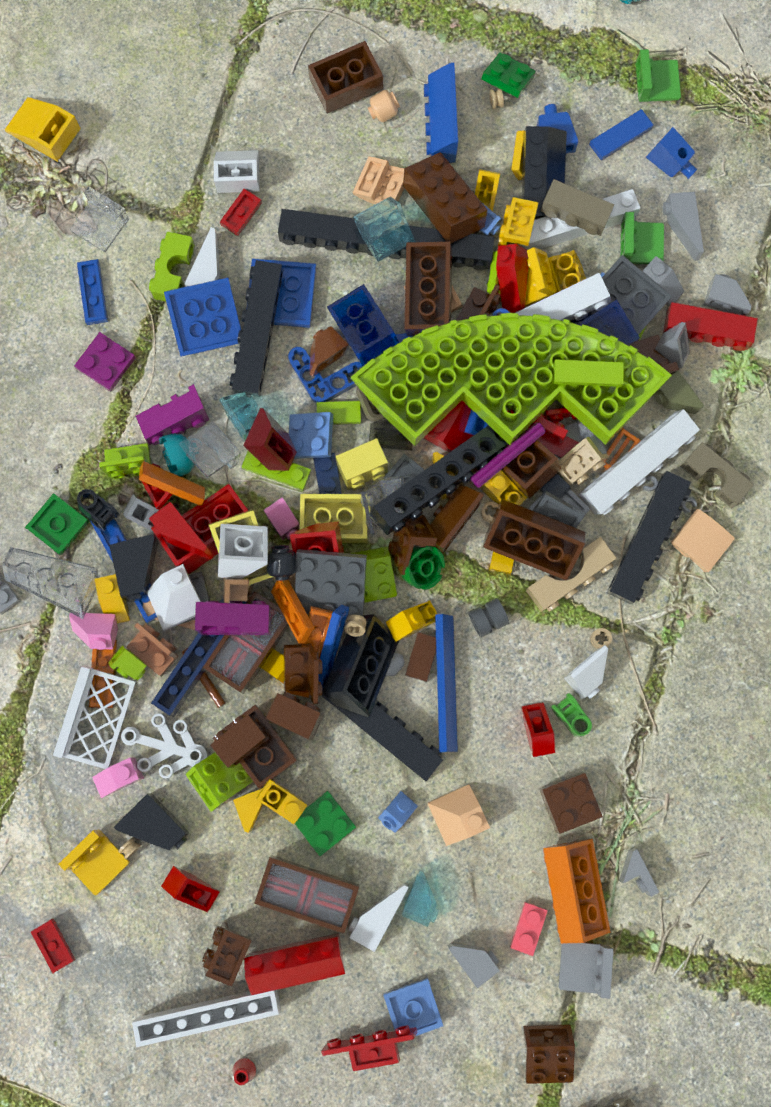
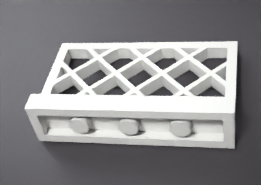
M83 665L77 678L53 756L65 757L107 769L136 681ZM94 675L104 677L108 686L96 692L92 684ZM109 679L115 680L116 682L111 684ZM120 682L130 685L127 694L118 698L112 687ZM91 688L93 694L88 696L89 690ZM110 688L116 700L104 706L98 694ZM95 696L101 708L89 714L85 703L87 699ZM125 698L124 704L122 706L120 700ZM117 702L121 709V714L111 720L105 708ZM84 710L86 716L81 718L82 712ZM103 710L109 722L96 727L91 716ZM88 718L94 730L82 735L78 728L79 722ZM118 720L117 726L115 727L113 722ZM110 724L114 731V736L104 742L98 730ZM77 732L79 738L74 740L75 734ZM96 732L101 744L89 749L84 738ZM81 740L87 751L81 755L70 753L72 744ZM111 742L110 748L108 749L106 744ZM103 746L107 753L105 763L96 761L91 752ZM88 754L91 759L86 758L84 756Z

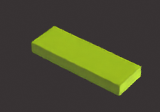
M554 361V384L623 386L624 362Z

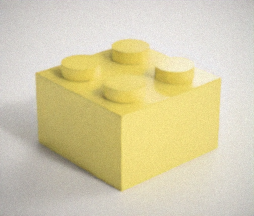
M377 438L336 456L337 467L347 490L351 488L353 490L360 489L365 486V482L372 479L374 482L379 481L388 473V462Z

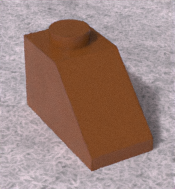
M332 326L325 330H319L313 337L314 341L310 354V375L312 377L343 357L348 347V343Z

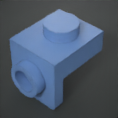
M485 206L488 210L485 228L480 229V231L486 236L495 235L502 226L500 224L502 218Z
M400 791L378 818L387 829L396 833L416 810L418 805Z

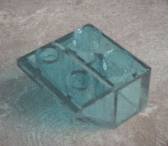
M391 196L353 217L361 237L377 262L406 247L407 242H415L401 204Z

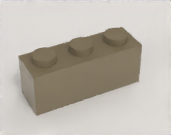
M554 179L543 202L541 212H544L550 218L563 220L569 226L582 228L591 235L601 236L615 204Z

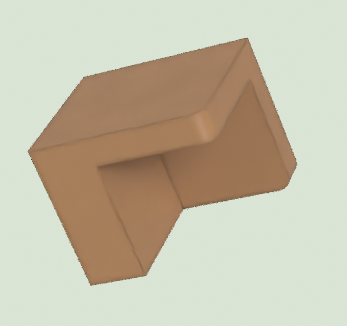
M248 577L242 579L224 578V603H229V601H247Z

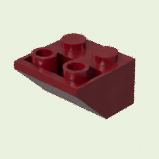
M260 408L243 446L268 470L289 471L297 453L292 440L278 422L264 408Z

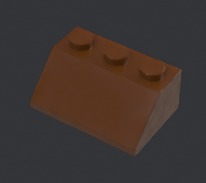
M460 485L458 489L446 497L448 502L444 507L440 505L433 514L435 519L430 524L437 537L436 545L432 547L439 549L444 554L481 505L484 497L482 493Z

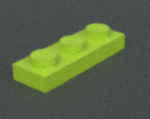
M247 451L241 467L245 471L304 491L311 473V469L295 463L291 464L289 471L268 470L249 451Z

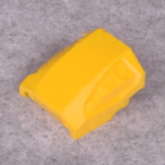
M575 250L548 258L557 293L586 279L582 264Z

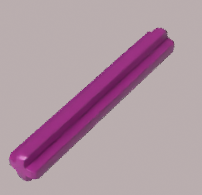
M539 422L530 427L471 477L474 485L479 488L541 437L545 433L544 427Z

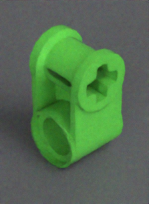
M567 693L566 698L557 705L553 704L551 706L554 714L564 723L572 735L582 737L591 731V720L570 693ZM567 705H570L567 709H565L564 711H562V709H563L564 707H566ZM576 720H581L585 723L586 729L584 732H578L575 729L574 724Z

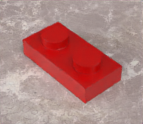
M243 189L220 220V225L239 236L261 206L262 200L246 189Z
M54 918L31 931L52 974L76 960Z

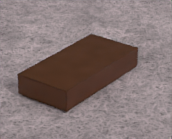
M418 632L405 676L427 682L436 652V637Z

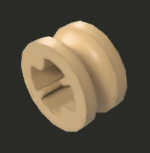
M499 88L497 91L491 89L489 97L492 109H496V106L503 108L504 98L502 90Z
M490 501L484 504L481 510L483 520L491 523L493 517L490 514L486 515L485 512L488 511V507H491L492 510H497L498 503Z
M360 615L348 616L345 632L355 637L362 636L365 633L366 619Z
M604 628L595 630L590 637L591 644L597 649L604 645L608 647L612 641L611 633ZM600 633L605 634L603 637H607V641L602 642V645L598 644L599 640H595V637L599 636Z
M135 837L129 839L118 851L125 854L124 858L126 860L142 846L141 843L135 842Z

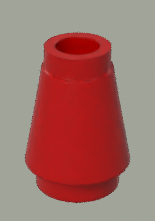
M242 1058L234 1064L232 1072L236 1084L244 1085L254 1079L256 1066L250 1059Z

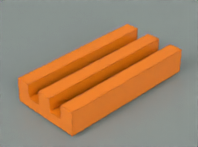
M622 428L607 450V454L610 456L623 435L627 438L610 463L605 462V470L609 469L617 461L630 440L634 441L629 451L641 440Z

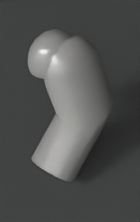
M394 653L386 676H395L404 666L405 661L401 653Z

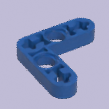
M295 347L288 354L290 365L311 400L316 404L317 402H328L357 386L352 379L350 383L348 382L345 373H348L349 377L354 374L353 369L357 368V370H360L364 366L361 362H353L324 379L318 373L313 380L306 381L303 378V374L306 371H310V357L304 348ZM295 354L302 356V362L305 365L302 368L299 361L294 360ZM336 378H341L345 381L342 388H335L332 383ZM315 384H317V387L319 388V390H320L321 392L325 391V392L323 393V394H324V397H323V398H320L319 396H316V397H315V395H316V390H315V388H314V385H315Z

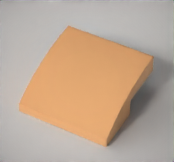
M369 156L352 192L353 195L377 206L395 210L404 190V168L391 166L387 160Z
M696 509L670 543L684 557H689L704 572H709L735 538L706 513Z

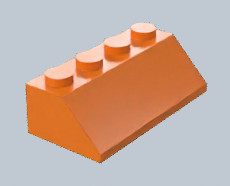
M593 838L543 848L561 944L585 943L611 933Z

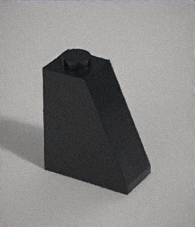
M154 534L109 545L120 596L124 600H128V602L139 601L142 599L141 596L147 595L158 547V539Z
M147 793L114 826L119 832L169 851L174 848L178 850L188 840L186 836L189 834V831L152 793Z

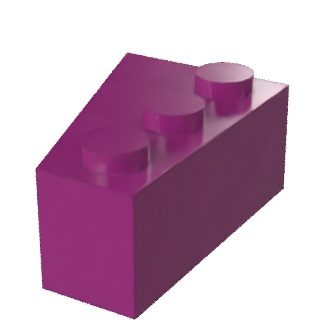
M194 384L188 387L189 392L180 397L178 394L171 396L172 401L162 406L158 403L136 415L143 436L149 445L160 444L159 438L174 433L184 434L185 430L192 427H202L210 420Z
M219 601L196 602L195 631L201 635H271V607L266 605L264 601H252V604H242V601H229V603H219Z

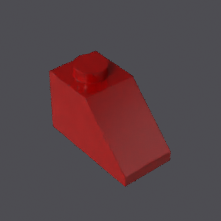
M544 703L521 706L532 756L537 757L555 753L554 731Z
M175 866L172 867L161 885L174 899L207 913L220 893L217 889L193 874Z

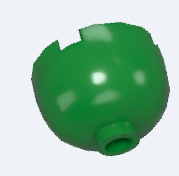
M414 545L405 575L401 576L409 585L417 589L429 590L436 586L442 578L440 573L441 569L445 568L444 556L435 547H419Z

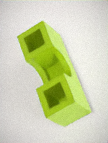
M167 231L165 239L162 238L160 258L156 259L154 266L156 273L149 283V291H151L154 299L166 302L164 291L184 287L182 278L170 272L177 264L190 265L195 248L192 237Z

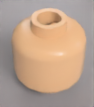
M382 90L370 98L371 106L368 107V110L373 120L377 118L383 123L398 114L400 105L393 91Z

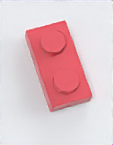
M524 902L510 948L531 956L534 955L547 915V909Z

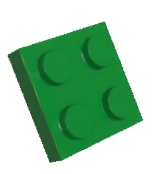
M499 52L483 72L481 80L519 98L534 78L536 70L530 68L527 64L512 59L507 54Z
M53 493L25 528L59 555H62L89 523V520Z
M329 791L309 805L295 823L319 856H322L356 828L355 824Z

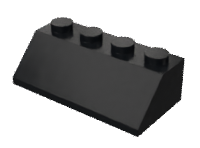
M526 126L523 131L522 199L538 202L535 219L546 217L545 213L541 212L553 180L555 179L565 184L567 131L545 126Z
M375 614L364 615L367 623L365 633L362 636L355 637L346 634L322 690V693L336 706L365 717H370L399 641L395 642L390 630Z

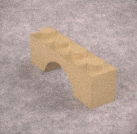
M601 537L582 549L580 553V570L574 578L560 581L545 575L527 588V594L541 612L546 609L548 612L552 611L560 605L558 600L565 596L566 599H569L578 592L576 588L583 583L584 586H587L596 579L594 577L596 573L601 571L604 574L613 567L612 562L616 557Z

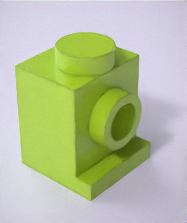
M123 645L108 662L112 669L118 667L116 671L126 679L130 676L138 681L146 671V664Z

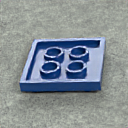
M252 259L251 266H255L256 260L282 264L284 272L274 325L310 328L316 264ZM251 279L249 280V288H251Z
M229 277L164 291L180 357L239 344L238 334L241 326Z

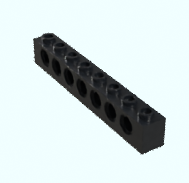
M488 425L374 505L370 514L386 535L393 531L395 533L399 532L406 526L405 522L410 519L416 520L423 514L422 510L428 506L430 508L434 507L439 503L440 497L444 494L449 496L458 488V484L469 482L475 472L482 469L507 448L509 444L505 440L498 439L497 436L500 435ZM480 448H485L488 452H484ZM463 459L469 460L472 464L465 463ZM446 471L453 472L455 476L448 475ZM429 483L436 484L438 488L431 487ZM412 495L419 496L421 500L417 501L413 499ZM399 507L403 509L404 513H398L394 508Z

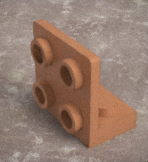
M137 623L135 627L140 632L126 647L162 677L179 657L175 653L177 648L164 638L160 640L158 638L160 633L146 623L144 625Z

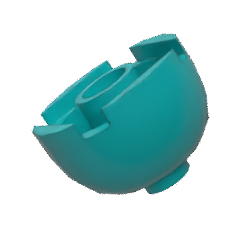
M176 433L160 437V445L164 444L165 447L162 453L170 473L180 477L190 473L196 464L195 456L199 455L195 442L190 443L187 437Z

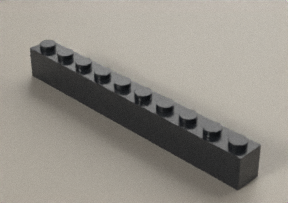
M289 209L281 210L278 228L279 241L286 245L302 244L308 248H315L317 246L324 247L330 251H336L337 249L346 250L352 254L362 252L370 256L384 255L391 259L406 258L407 242H447L437 229ZM470 234L451 243L452 266L457 268L464 266L473 267L479 271L490 270L495 237Z

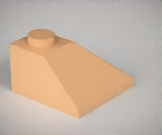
M469 784L428 802V806L446 846L470 838L490 828Z

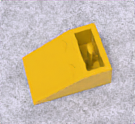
M27 97L5 128V132L58 162L81 128L75 116L57 105Z

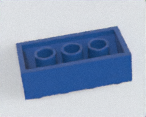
M449 63L429 74L428 84H424V97H428V103L424 104L425 116H429V122L425 123V135L430 136V142H426V155L433 156L441 152L449 163H456L458 127L455 63Z

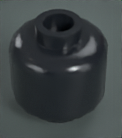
M279 545L271 547V551L268 552V562L266 565L268 575L275 577L277 581L288 580L289 576L297 571L296 554L293 550L289 549V546Z

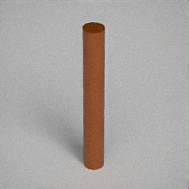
M188 648L183 650L181 653L184 655ZM204 672L200 681L216 706L220 708L226 703L206 672Z

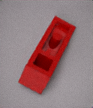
M518 244L498 246L496 270L502 308L509 310L511 313L524 309L529 268L527 260L529 257L527 249Z
M171 502L149 518L154 525L151 527V530L158 538L163 536L169 544L209 560L214 558Z

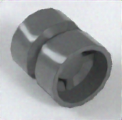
M497 598L485 603V608L479 606L468 611L470 620L480 638L492 633V628L500 629L510 624L508 616Z

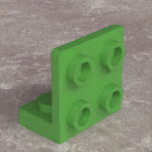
M649 49L640 50L635 63L639 102L680 100L678 61H653L649 57Z
M625 212L621 221L620 256L623 255L633 264H649L655 256L664 262V224L637 222L634 220V212Z

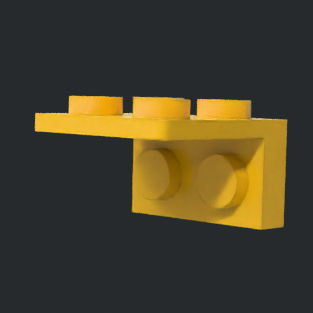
M512 198L511 205H506L498 246L507 245V242L525 246L529 245L538 202Z
M536 247L527 250L529 268L525 307L557 293L547 253Z
M100 829L91 831L58 865L64 871L70 869L94 895H98L130 862L124 858L125 856L122 853L118 852L119 849Z

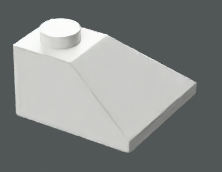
M221 524L218 577L242 579L267 565L268 537L266 526Z
M183 564L161 574L147 591L163 631L195 617L196 602H201Z
M606 645L597 649L564 677L581 699L587 696L590 699L600 691L598 686L603 682L608 653Z

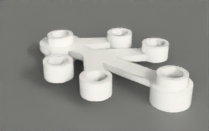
M155 714L151 722L155 727H158L164 741L141 735L140 731L135 727H127L121 734V739L126 745H136L139 743L162 750L149 758H141L138 761L137 768L142 772L149 771L152 766L174 754L183 757L171 765H162L159 769V774L162 778H170L178 770L188 765L193 767L207 758L206 749L202 745L194 743L188 731V724L183 720H178L173 725L174 731L181 735L186 748L178 746L166 724V717L163 714ZM158 716H161L163 719L160 725H157L155 722ZM179 723L184 724L185 728L183 731L177 730ZM128 732L134 734V738L130 741L126 737ZM194 751L199 753L197 760L192 759L191 755ZM144 760L149 764L147 769L141 767V763ZM165 767H168L170 769V774L168 776H165L163 774V769Z

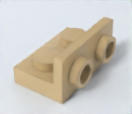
M586 437L559 460L561 466L559 473L570 486L576 483L581 485L590 478L588 474L593 470L597 472L606 465L604 461L609 458V455L607 453L602 454L590 437Z

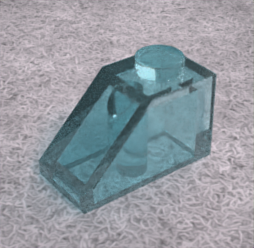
M419 869L401 914L403 917L428 927L430 922H435L439 909H436L437 903L424 871Z

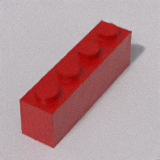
M671 302L666 312L663 333L684 322L686 323L688 339L692 342H708L716 347L729 346L733 347L734 350L744 351L748 350L754 343L758 318Z

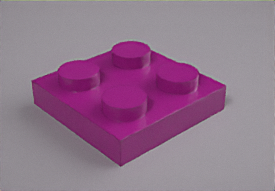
M99 332L74 367L111 392L136 357Z

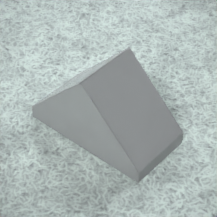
M684 322L664 332L655 348L656 351L671 363L677 362L679 368L683 367L690 353L687 328Z

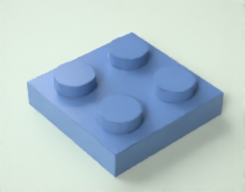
M331 412L290 414L289 436L297 451L294 459L331 457L333 414Z
M428 978L383 993L394 1030L400 1026L408 1025L410 1028H417L418 1033L416 1036L443 1027Z

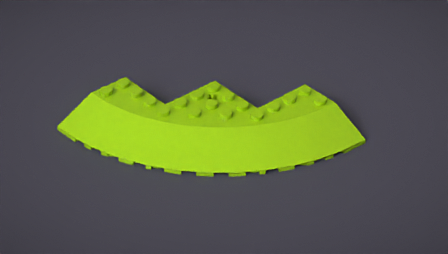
M501 313V315L496 316L478 315L460 321L452 320L448 324L422 330L421 333L411 338L403 339L402 342L383 351V354L371 359L351 376V379L379 412L414 446L461 400L509 445L555 400H558L606 445L672 375L650 357L647 358L637 352L636 348L631 345L627 346L623 342L618 341V338L614 336L609 337L598 332L596 328L586 325L580 326L569 322L570 320L551 319L550 316L538 314L525 316L518 315V313ZM554 361L624 362L623 386L554 384ZM512 409L515 411L513 414L507 412V410L511 411Z

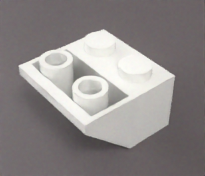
M258 150L216 152L214 158V183L217 193L242 192L243 189L249 192H260Z

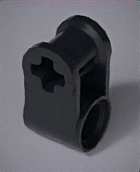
M84 489L77 495L79 511L101 531H105L107 529L106 526L114 518L120 516L119 512L111 504L103 500L91 489ZM85 499L93 500V504L88 506L82 504Z

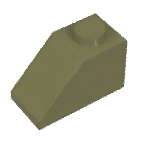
M679 370L672 374L654 394L655 400L666 409L676 411L684 409L686 413L696 414L704 407Z

